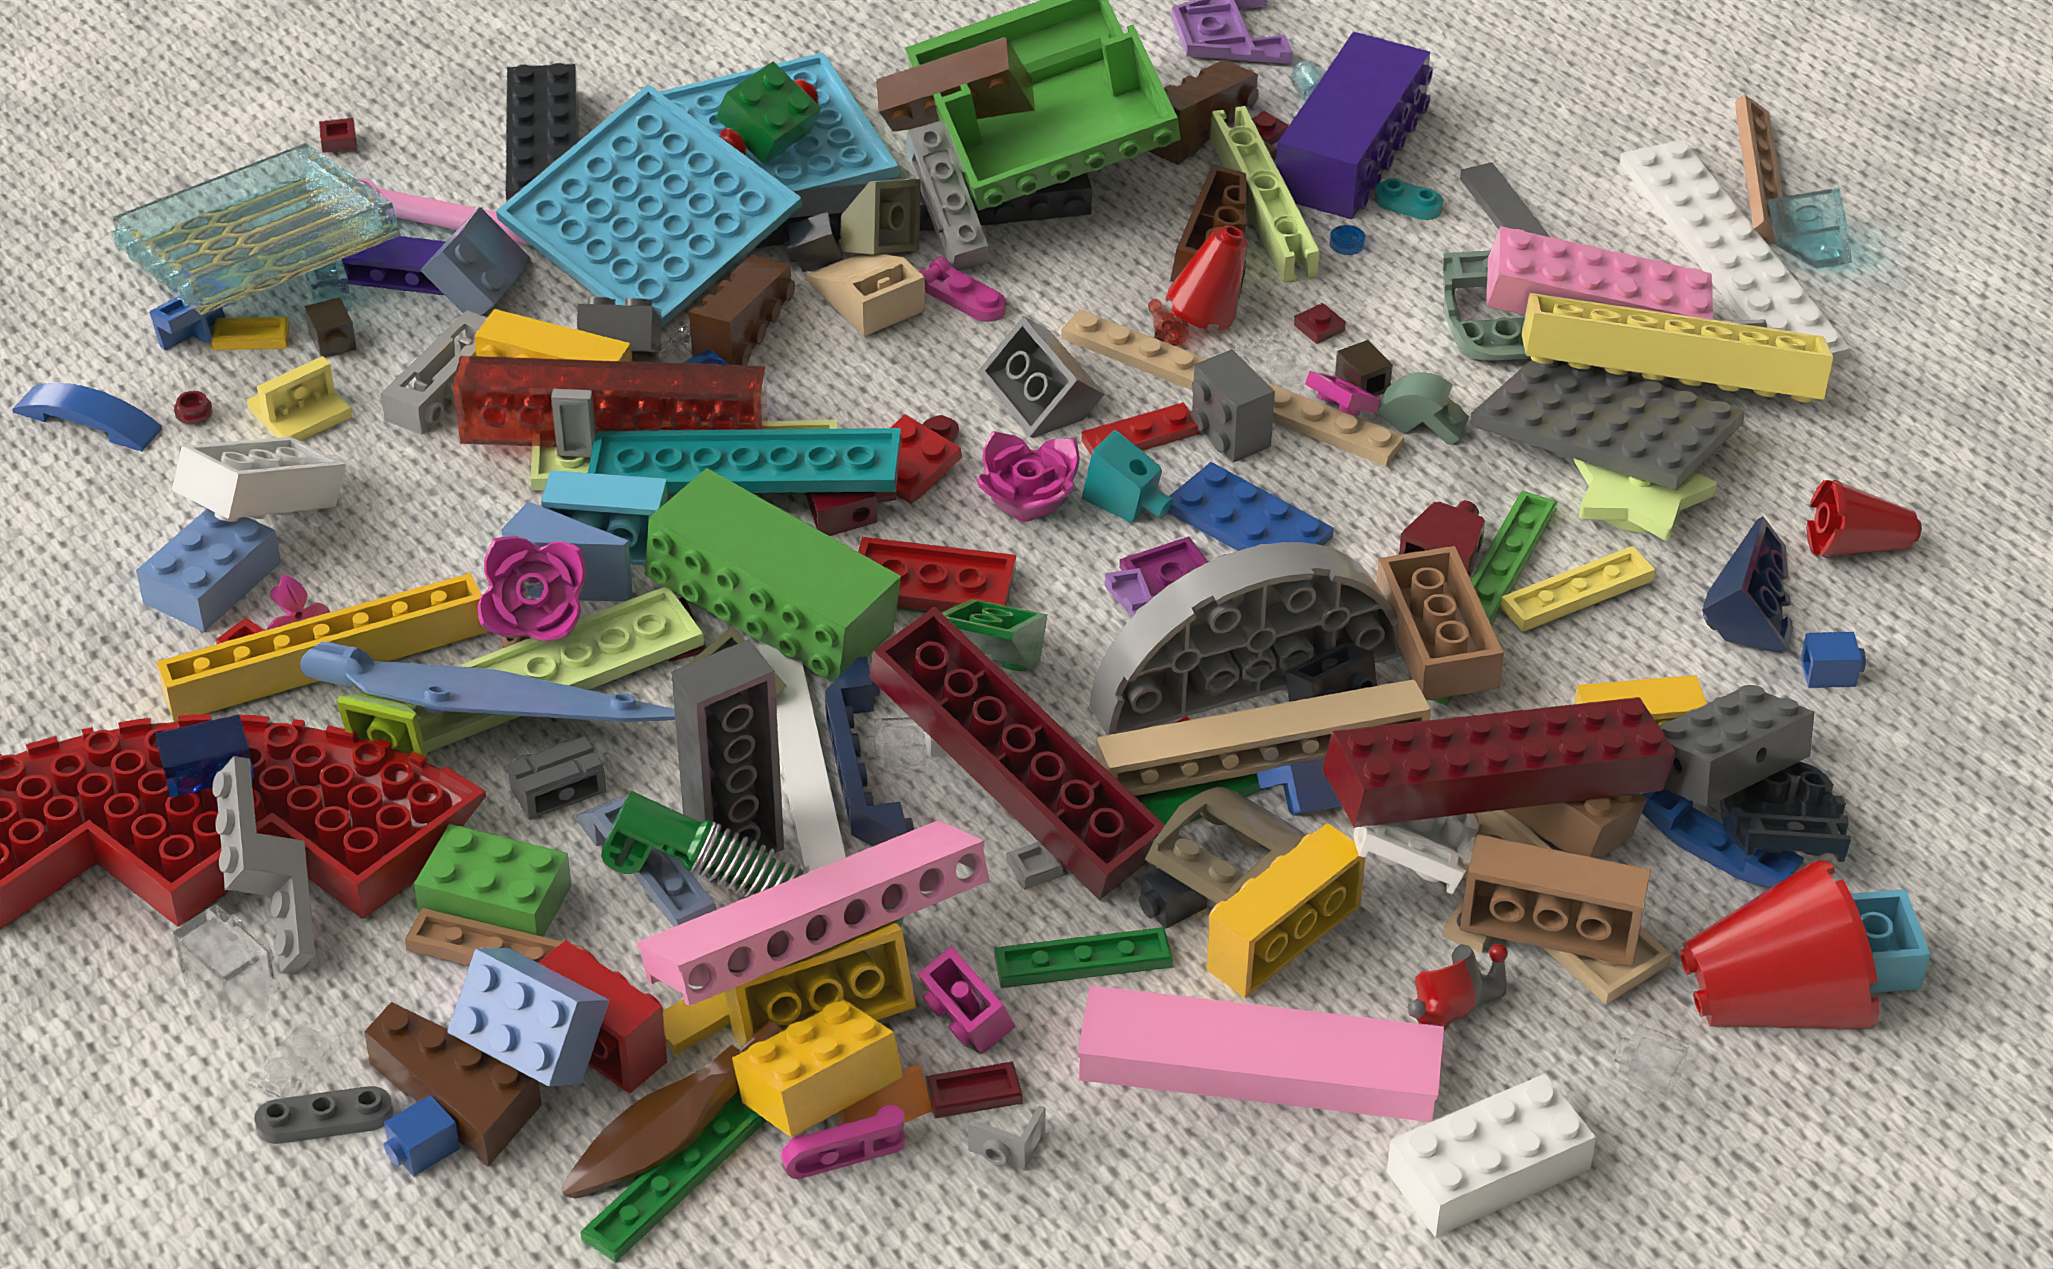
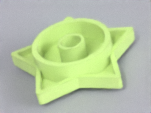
M1574 459V463L1589 485L1580 505V519L1605 520L1617 528L1632 532H1650L1666 541L1671 537L1681 510L1714 497L1717 482L1696 472L1677 490Z

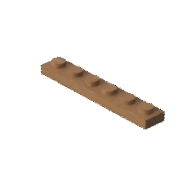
M1744 94L1735 102L1737 113L1736 121L1740 134L1739 141L1742 147L1743 165L1746 174V186L1750 201L1749 207L1753 221L1752 226L1763 240L1768 239L1780 247L1789 239L1770 114L1769 111Z

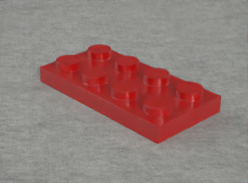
M862 537L858 550L860 554L901 576L897 607L929 611L931 608L936 607L940 612H944L970 599L1007 606L1016 570V555L870 537Z

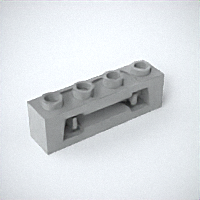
M942 121L908 130L905 149L916 179H921V192L946 259L952 268L958 271L985 264L989 245Z
M466 310L381 393L385 421L422 435L432 424L435 425L441 420L443 413L453 403H458L462 399L464 392L474 382L480 381L474 335L486 321L487 317ZM465 329L466 337L461 336L458 340L459 344L455 347L454 338ZM416 377L417 381L414 382V388H405Z

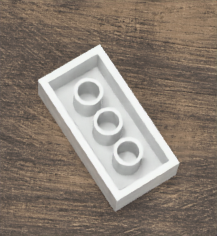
M292 437L185 445L181 447L172 490L186 497L187 503L197 507L208 508L215 512L214 516L228 522H236L241 517L264 519L268 514L290 516L295 511L317 513L322 508L336 507L346 464Z
M1545 1073L1390 1140L1387 1173L1436 1238L1590 1170L1596 1136Z

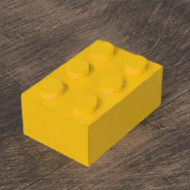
M844 999L827 1005L822 1011L803 1021L789 1025L786 1030L765 1041L751 1045L748 1050L732 1058L742 1103L791 1138L903 1077L894 1032Z

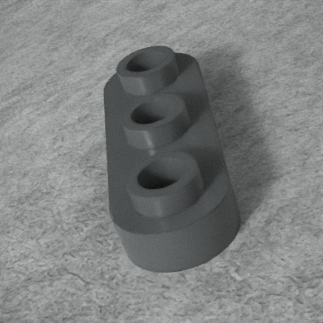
M365 1086L273 1099L265 1102L257 1109L254 1122L256 1132L263 1141L271 1144H281L377 1130L385 1126L384 1121L392 1117L393 1107L391 1097L386 1090L377 1086Z

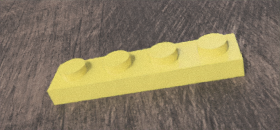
M1631 546L1502 596L1501 609L1524 632L1652 582L1655 569Z

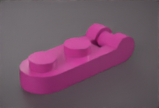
M937 257L929 264V269H921L919 271L925 278L926 293L961 312L983 322L997 321L1005 315L1006 299L1004 295L952 268L949 261L944 257Z
M887 1105L878 1111L877 1116L852 1123H842L834 1128L808 1135H798L792 1138L781 1152V1159L788 1176L799 1180L900 1151L905 1144L903 1131L904 1112L898 1106Z

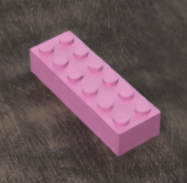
M1502 226L1499 228L1488 257L1487 307L1525 315L1529 293L1713 320L1712 273L1700 269L1682 267L1664 261L1650 260L1632 256L1628 253L1614 252L1592 245L1578 244L1556 237L1542 236Z

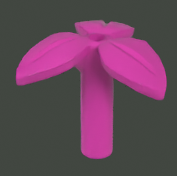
M282 575L279 586L274 587L270 591V597L286 615L275 618L267 630L326 614L330 610L326 605L317 602L304 609L303 607L308 595L305 588L294 578Z

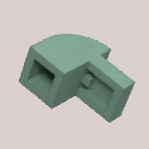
M1427 372L1407 374L1387 387L1377 410L1400 433L1405 434L1424 422L1446 444L1450 445L1460 439L1470 417L1463 411L1460 405L1448 397L1453 384L1443 377Z

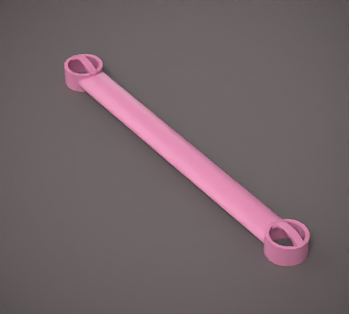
M366 178L351 181L343 191V199L347 197L353 201L347 204V207L352 210L362 207L367 211V213L357 217H368L375 213L457 230L477 209L377 188L373 181ZM362 191L374 192L368 202L357 199L355 195ZM484 210L515 242L530 245L497 220L496 212Z

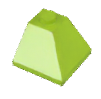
M366 693L342 695L338 698L336 703L345 732L354 733L356 731L357 737L364 740L377 741L381 739L391 742L392 749L408 755L412 751L426 757L427 763L430 764L416 713L405 702Z

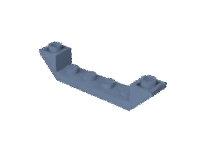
M627 796L611 799L576 815L577 822L596 847L606 842L615 818ZM652 848L642 868L637 873H633L673 927L717 910L714 901L692 873L684 869L682 862Z

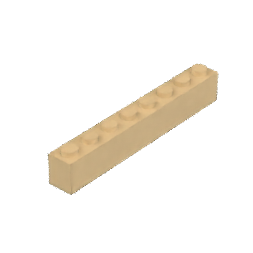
M1415 679L1096 737V760L1129 792L1137 796L1256 774L1257 772L1285 765L1325 758L1332 731L1430 720L1431 709Z

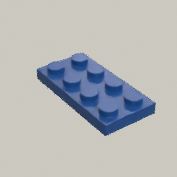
M1213 462L1208 463L1169 496L1173 499L1172 506L1168 511L1169 514L1237 551L1260 544L1304 542L1324 546L1333 538L1334 528Z

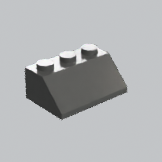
M1024 316L977 371L1032 438L1084 420L1105 395L1050 330Z

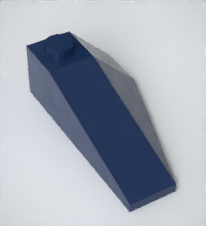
M1764 516L1756 520L1708 590L1702 611L1707 625L1712 630H1717L1725 641L1782 653L1788 650L1793 632L1792 620L1788 617L1783 619L1782 606L1791 605L1790 595L1784 590L1781 581L1788 578L1786 545Z

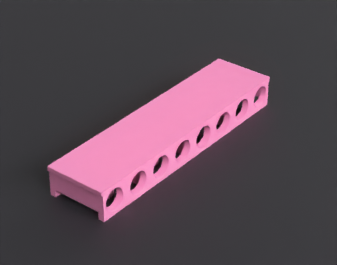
M937 820L638 941L637 947L641 950L647 981L650 984L659 981L664 982L683 993L685 1004L691 1006L989 881L983 849L985 847L984 840ZM957 863L974 869V872L968 878H959L956 873ZM920 891H922V892L933 891V892H931V893H929V894H924V893H921ZM883 907H895V908H893V909H885V908H883ZM845 922H851V923H852V922H858V923H857V924H854V925H848V924H846ZM807 937H808V938H820V939L815 940V941H811V940L807 939ZM768 953H770V954H781V953H783V954L780 955V956H777V957H773V956H770ZM729 969H732V970H743V971L738 972V973H733V972L729 971ZM689 984L692 985V986H704V987H703V988H700V989H693V988H691V987L689 986Z
M1090 985L1078 1048V1058H1080L1079 1080L1432 1122L1435 1100H1438L1444 1026Z

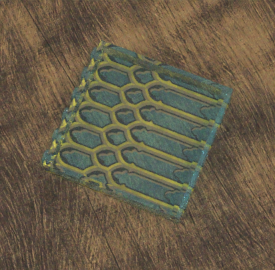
M307 143L111 217L115 227L111 235L117 249L127 253L132 262L136 261L139 263L144 272H150L159 284L163 283L172 295L176 294L179 296L185 306H191L200 315L401 235L392 202Z

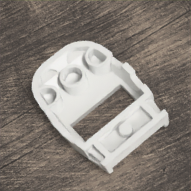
M1464 814L1354 828L1353 837L1360 857L1366 858L1368 851L1372 852L1379 860L1386 864H1401L1415 870L1425 880L1447 883L1446 892L1453 894L1469 868L1476 841L1475 835L1479 827L1474 814Z

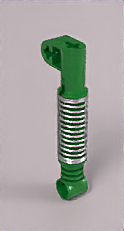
M632 790L629 792L615 818L601 852L602 860L609 868L622 874H633L642 868L653 848L681 861L684 869L691 873L694 872L695 875L699 873L700 877H703L708 873L709 881L717 878L718 885L726 882L727 890L735 886L736 894L744 890L745 898L751 894L755 895L809 873L810 869L809 865L804 870L801 869L800 861L795 866L792 865L791 857L787 861H783V853L779 854L778 857L773 856L774 849H771L769 854L764 852L765 845H762L760 849L755 848L756 841H753L751 845L747 844V837L740 841L738 840V833L731 837L729 836V828L726 829L725 833L720 831V824L716 825L715 822L710 820L699 822ZM883 907V908H885V909H893V908H895V907ZM904 917L895 920V922L899 925L900 928L902 926Z

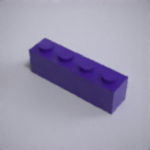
M326 228L314 234L310 244L341 232L343 229ZM362 232L354 238L372 236L377 233ZM352 235L306 252V262L364 238L350 239ZM391 235L378 240L377 243L368 249H365L366 246L315 265L313 268L308 269L309 280L444 295L421 269L446 241Z

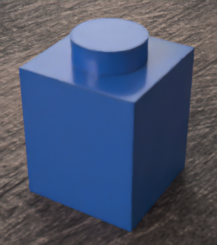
M1854 632L1806 633L1800 661L1808 688L1856 687L1859 672H1864L1866 667V655L1864 648L1858 647Z
M431 1095L384 1121L387 1142L383 1145L388 1158L396 1167L403 1164L413 1177L460 1149L456 1122Z

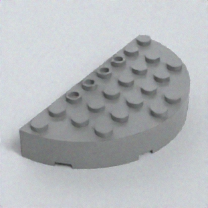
M1304 542L1260 544L1230 554H1223L1171 583L1135 612L1134 616L1112 642L1100 664L1091 691L1090 707L1106 735L1144 729L1286 689V670L1346 641L1373 652L1375 663L1400 657L1402 654L1397 644L1399 622L1391 605L1370 574L1360 563L1336 549Z

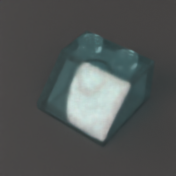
M1840 188L1768 199L1777 247L1815 269L1834 268L1852 263L1849 231Z

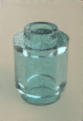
M1308 60L1297 64L1292 71V84L1304 102L1325 74L1321 65Z

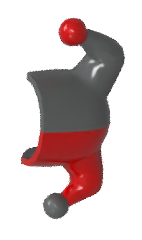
M1464 944L1457 946L1451 955L1452 965L1433 971H1421L1415 977L1417 999L1409 1003L1408 1014L1416 1018L1419 1024L1444 1026V1030H1446L1452 1021L1469 1015L1478 1004L1495 1001L1503 997L1507 989L1504 964L1508 956L1506 947L1502 944H1494L1490 947L1489 957L1492 960V965L1487 975L1481 974L1479 964L1471 947Z

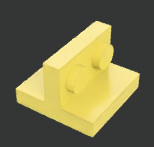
M323 356L258 385V395L247 399L248 409L277 438L292 437L301 442L352 418L351 407L335 393L331 364Z

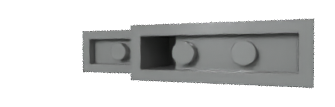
M234 756L216 774L213 781V794L217 797L218 802L216 831L220 834L222 848L219 868L221 872H224L225 890L273 896L270 909L276 923L277 935L274 941V951L279 956L280 973L298 974L315 956L304 840L256 833L250 759Z

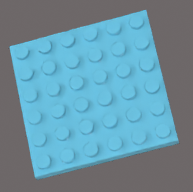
M824 52L776 63L793 81L803 79L811 83L817 90L818 105L822 109L811 133L765 165L747 148L746 157L792 191L868 184L870 181H883L899 177L898 164ZM763 67L659 92L719 136L720 132L726 127L715 117L726 92Z
M647 84L497 209L496 215L497 220L597 297L616 299L615 305H625V298L651 300L653 307L662 309V329L802 207V198L651 85Z

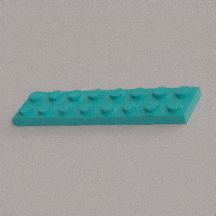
M901 428L596 431L588 473L667 479L668 493H678L706 468L751 493L896 491L902 443Z

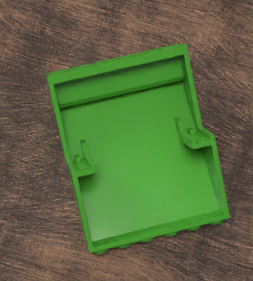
M1039 0L905 47L909 68L1006 37L1032 78L1035 111L977 119L972 95L967 83L960 85L961 91L942 97L940 92L933 94L939 121L943 123L967 190L978 211L998 206L1002 202L1032 194L1036 190L1066 182L1070 178L1090 171L1100 170L1104 166L1124 159H1131L1138 154L1158 147H1165L1172 142L1181 140L1177 115L1134 24L1127 26L1128 32L1123 33L1108 0Z

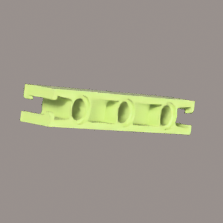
M1236 107L1233 128H1229L1223 120L1226 119L1224 110L1212 111L1210 140L1224 167L1246 173L1245 209L1283 283L1296 280L1297 276L1294 272L1296 260L1300 261L1306 269L1307 278L1317 277L1320 250L1246 107Z

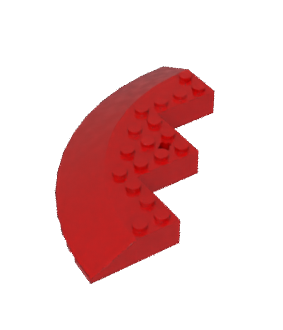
M211 714L179 715L178 722L152 724L151 718L118 722L119 729L98 730L94 732L93 727L81 729V736L58 742L57 737L54 736L26 744L27 751L16 755L2 756L0 754V930L94 864H98L177 927L230 891L225 890L224 872H221L219 868L222 848L220 834L216 831L218 802L217 797L213 794V781L216 774L234 756L250 759L256 833L304 840L308 879L361 919L366 918L416 881L448 825L452 824L463 827L486 798V791L446 766L443 769H439L428 764L427 758L412 751L408 755L392 749L391 742L381 739L377 741L364 740L357 737L356 731L349 733L345 732L343 728L329 725L326 730L306 727L304 720L294 719L292 724L271 723L268 716L238 714L237 720H212Z

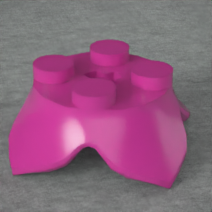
M992 431L983 448L982 462L985 474L979 475L977 483L979 488L991 496L992 501L999 509L1009 515H1013L1018 521L1029 522L1035 519V517L1050 514L1063 505L1067 500V496L1075 490L1073 479L1078 471L1080 462L1076 439H1052L1045 441L1037 450H1032L1023 439L1015 435Z
M517 536L493 539L484 559V572L489 587L480 597L478 603V618L481 626L492 633L508 638L528 636L538 641L550 642L568 636L574 630L581 614L579 596L586 577L584 556L581 549L563 541L551 542L544 547H537L527 539ZM532 584L536 588L544 586V590L541 591L542 596L537 600L533 598L525 599L529 595L526 589Z

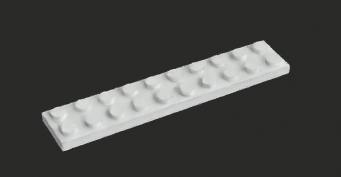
M1684 140L1671 141L1666 144L1621 153V165L1702 270L1712 273L1713 284L1741 320L1765 319L1767 328L1823 336L1833 355V362L1849 357L1850 347L1759 233L1754 230L1751 223Z

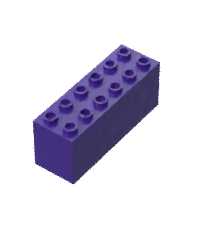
M1353 31L1277 142L1276 167L1295 204L1351 220L1359 209L1364 210L1366 208L1370 191L1372 189L1376 190V186L1381 182L1382 172L1391 169L1395 152L1403 150L1408 132L1414 133L1419 115H1425L1429 108L1431 96L1426 93L1433 76V66H1429L1430 51Z

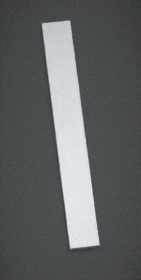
M767 644L758 645V651L787 685L776 696L779 756L803 869L809 865V872L846 858L803 663L794 657H785L779 650Z

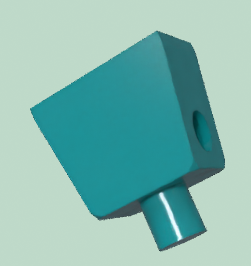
M1114 430L1093 449L1081 499L1131 523L1146 510L1159 518H1163L1173 503L1171 497L1158 490L1162 474L1161 466L1119 432Z

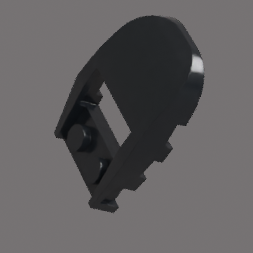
M1801 761L1720 800L1724 831L1748 856H1754V850L1757 848L1769 853H1780L1783 850L1801 851L1811 856H1822L1825 853L1834 854L1838 862H1845L1851 842V836L1846 835L1849 821L1848 815H1844L1846 803L1843 796L1832 794L1834 784L1825 773Z

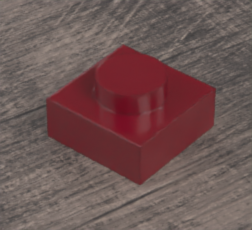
M1266 111L1252 118L1262 140L1270 145L1277 143L1289 126V124Z
M354 118L319 121L322 153L357 149Z
M1324 303L1294 316V326L1315 344H1319L1345 331L1346 321Z

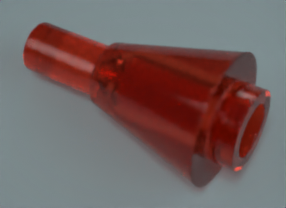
M1151 300L1148 303V309L1153 316L1154 338L1173 346L1182 345L1189 335L1188 323L1183 318L1165 309L1160 300Z

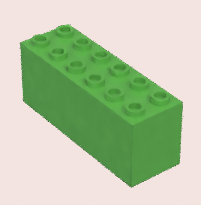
M708 468L649 517L645 575L716 615L719 619L744 631L752 638L758 639L779 650L785 657H794L802 661L803 666L831 682H834L858 657H869L894 630L901 581L900 575Z

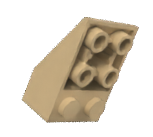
M859 253L805 275L806 280L863 337L925 311V278L902 257L887 254Z

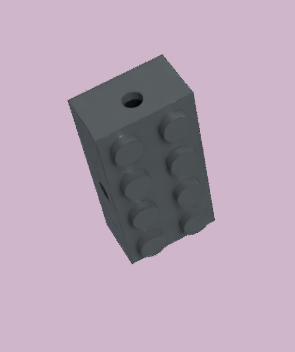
M1744 685L1728 695L1718 697L1702 707L1692 709L1676 719L1662 723L1659 727L1676 752L1664 789L1708 807L1810 757L1815 712L1799 706L1795 700L1779 698L1766 693L1760 686Z

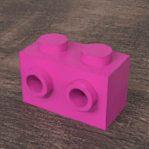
M952 946L917 973L928 991L922 996L938 1017L944 1013L948 1015L953 1021L948 1027L964 1047L971 1042L980 1053H983L1016 1027L1005 1006Z

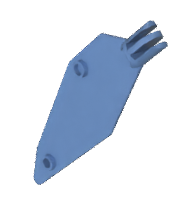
M324 641L310 649L302 657L300 663L301 671L308 678L347 688L357 685L366 694L424 706V710L431 713L453 711L615 722L675 720L674 709L636 701V698L630 694L617 693L609 695L496 669L373 661L360 648Z

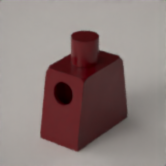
M896 491L805 492L816 529L828 536L877 523V503L895 501L897 499Z
M1463 500L1459 502L1457 507L1440 501L1433 502L1401 533L1399 555L1455 546L1470 578L1483 544L1485 520L1482 516H1479L1478 507L1470 501Z

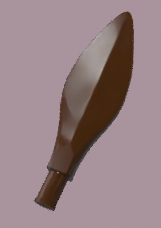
M769 1019L739 1050L731 1044L703 1068L682 1080L644 1096L606 1126L591 1143L565 1179L562 1193L569 1198H580L649 1171L693 1143L722 1107L740 1091L732 1058L748 1050L751 1045L765 1041L783 1030L772 1019Z

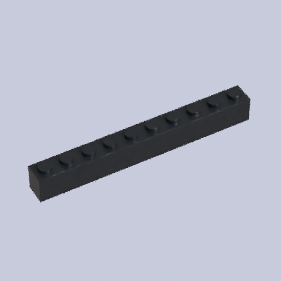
M1084 173L1070 178L1066 182L1056 183L1036 190L1032 194L1022 195L1002 202L995 207H988L978 211L973 200L972 203L981 226L1077 217L1092 214V186L1088 173ZM867 184L793 191L802 198V207L755 248L785 245L784 242L790 240L787 229L788 225L828 212L837 235L841 239V215ZM920 191V231H936Z

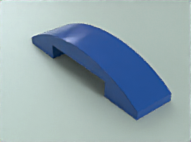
M45 383L33 386L12 408L13 413L46 422L52 415L105 431L108 434L109 442L141 452L162 430L161 424L133 405L108 393L71 383Z
M1666 789L1642 794L1648 798L1642 813L1666 837L1685 851L1737 879L1756 885L1773 887L1794 874L1803 864L1804 857L1794 851L1783 850L1780 853H1769L1755 848L1754 856H1748L1727 835L1722 823L1693 807L1694 801Z

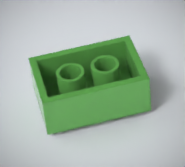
M449 824L414 883L418 914L424 908L542 937L545 936L572 886L568 853Z

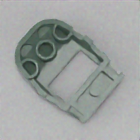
M1491 250L1444 253V315L1459 350L1464 355L1479 360L1531 358V356H1526L1522 340L1525 318L1504 317L1493 320L1461 321L1455 289L1487 287L1488 257Z

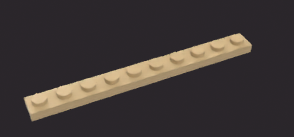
M1081 309L1061 329V339L1190 390H1192V382L1194 381V364L1206 360V358ZM1266 382L1275 391L1274 423L1383 466H1387L1404 446V435Z

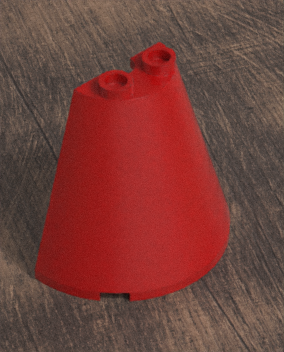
M1818 860L1808 864L1682 943L1684 949L1680 950V959L1683 969L1687 975H1695L1700 990L1693 992L1694 1003L1700 1017L1706 1016L1709 1026L1870 1029L1876 1026L1879 1018L1880 1001L1878 997L1871 998L1870 987L1878 982L1871 947L1861 916L1843 879L1834 881L1830 875L1835 873V868L1831 863L1826 860Z

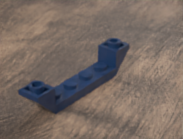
M867 656L858 657L825 690V715L851 835L871 846H876L913 831L914 826L911 817L904 818L901 802L874 805L872 793H864L863 787H868L866 766L864 762L857 763L856 758L861 757L858 733L851 734L850 729L855 727L853 714L873 712V697L880 696V688L869 678Z

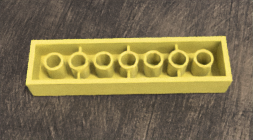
M1529 293L1522 330V340L1526 356H1531V360L1538 363L1552 364L1554 360L1568 362L1569 366L1577 369H1590L1591 365L1605 367L1607 372L1617 375H1626L1628 371L1642 373L1643 377L1651 380H1664L1665 376L1679 378L1681 383L1691 386H1700L1702 382L1714 383L1717 388L1722 390L1738 391L1739 387L1753 389L1755 394L1765 397H1774L1776 393L1788 394L1792 399L1800 402H1812L1813 398L1824 400L1833 362V355L1824 337L1819 335Z

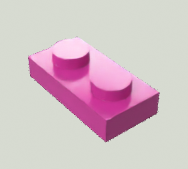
M1309 371L1305 385L1318 392L1317 398L1333 404L1339 403L1338 409L1351 415L1359 416L1361 411L1377 413L1381 401L1378 397L1339 376Z

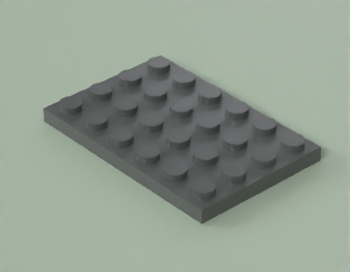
M1530 360L1471 413L1470 426L1677 490L1743 424L1745 410L1732 407L1723 401H1711L1698 397L1689 391H1678L1664 387L1656 381H1644L1627 374H1612L1604 368L1591 365L1590 369H1577L1569 366L1568 362L1554 360L1552 364H1543Z

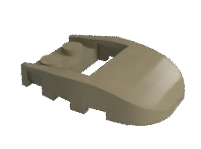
M1215 787L1192 797L1179 806L1154 840L1145 860L1218 904L1221 901H1227L1240 891L1247 880L1257 878L1266 871L1277 857L1285 856L1297 847L1306 835L1292 824L1245 796L1228 788ZM1200 813L1206 821L1212 824H1228L1235 829V836L1244 844L1256 847L1263 845L1270 851L1246 874H1243L1235 869L1231 863L1220 860L1202 849L1193 840L1179 835L1180 828L1182 829L1192 818Z

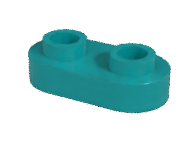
M1397 178L1386 179L1376 186L1375 202L1384 209L1420 220H1432L1439 217L1442 213L1443 198L1433 189L1406 183Z

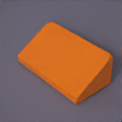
M917 1064L902 1070L903 1077L841 1110L839 1112V1124L852 1123L877 1116L878 1111L887 1105L898 1106L904 1112V1123L931 1112L932 1105L921 1067Z

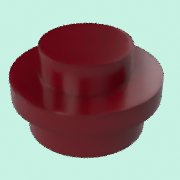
M200 391L182 393L178 396L174 406L176 419L185 424L203 422L213 412L211 401Z
M937 415L923 423L924 426L952 443L959 436L958 423L947 416Z

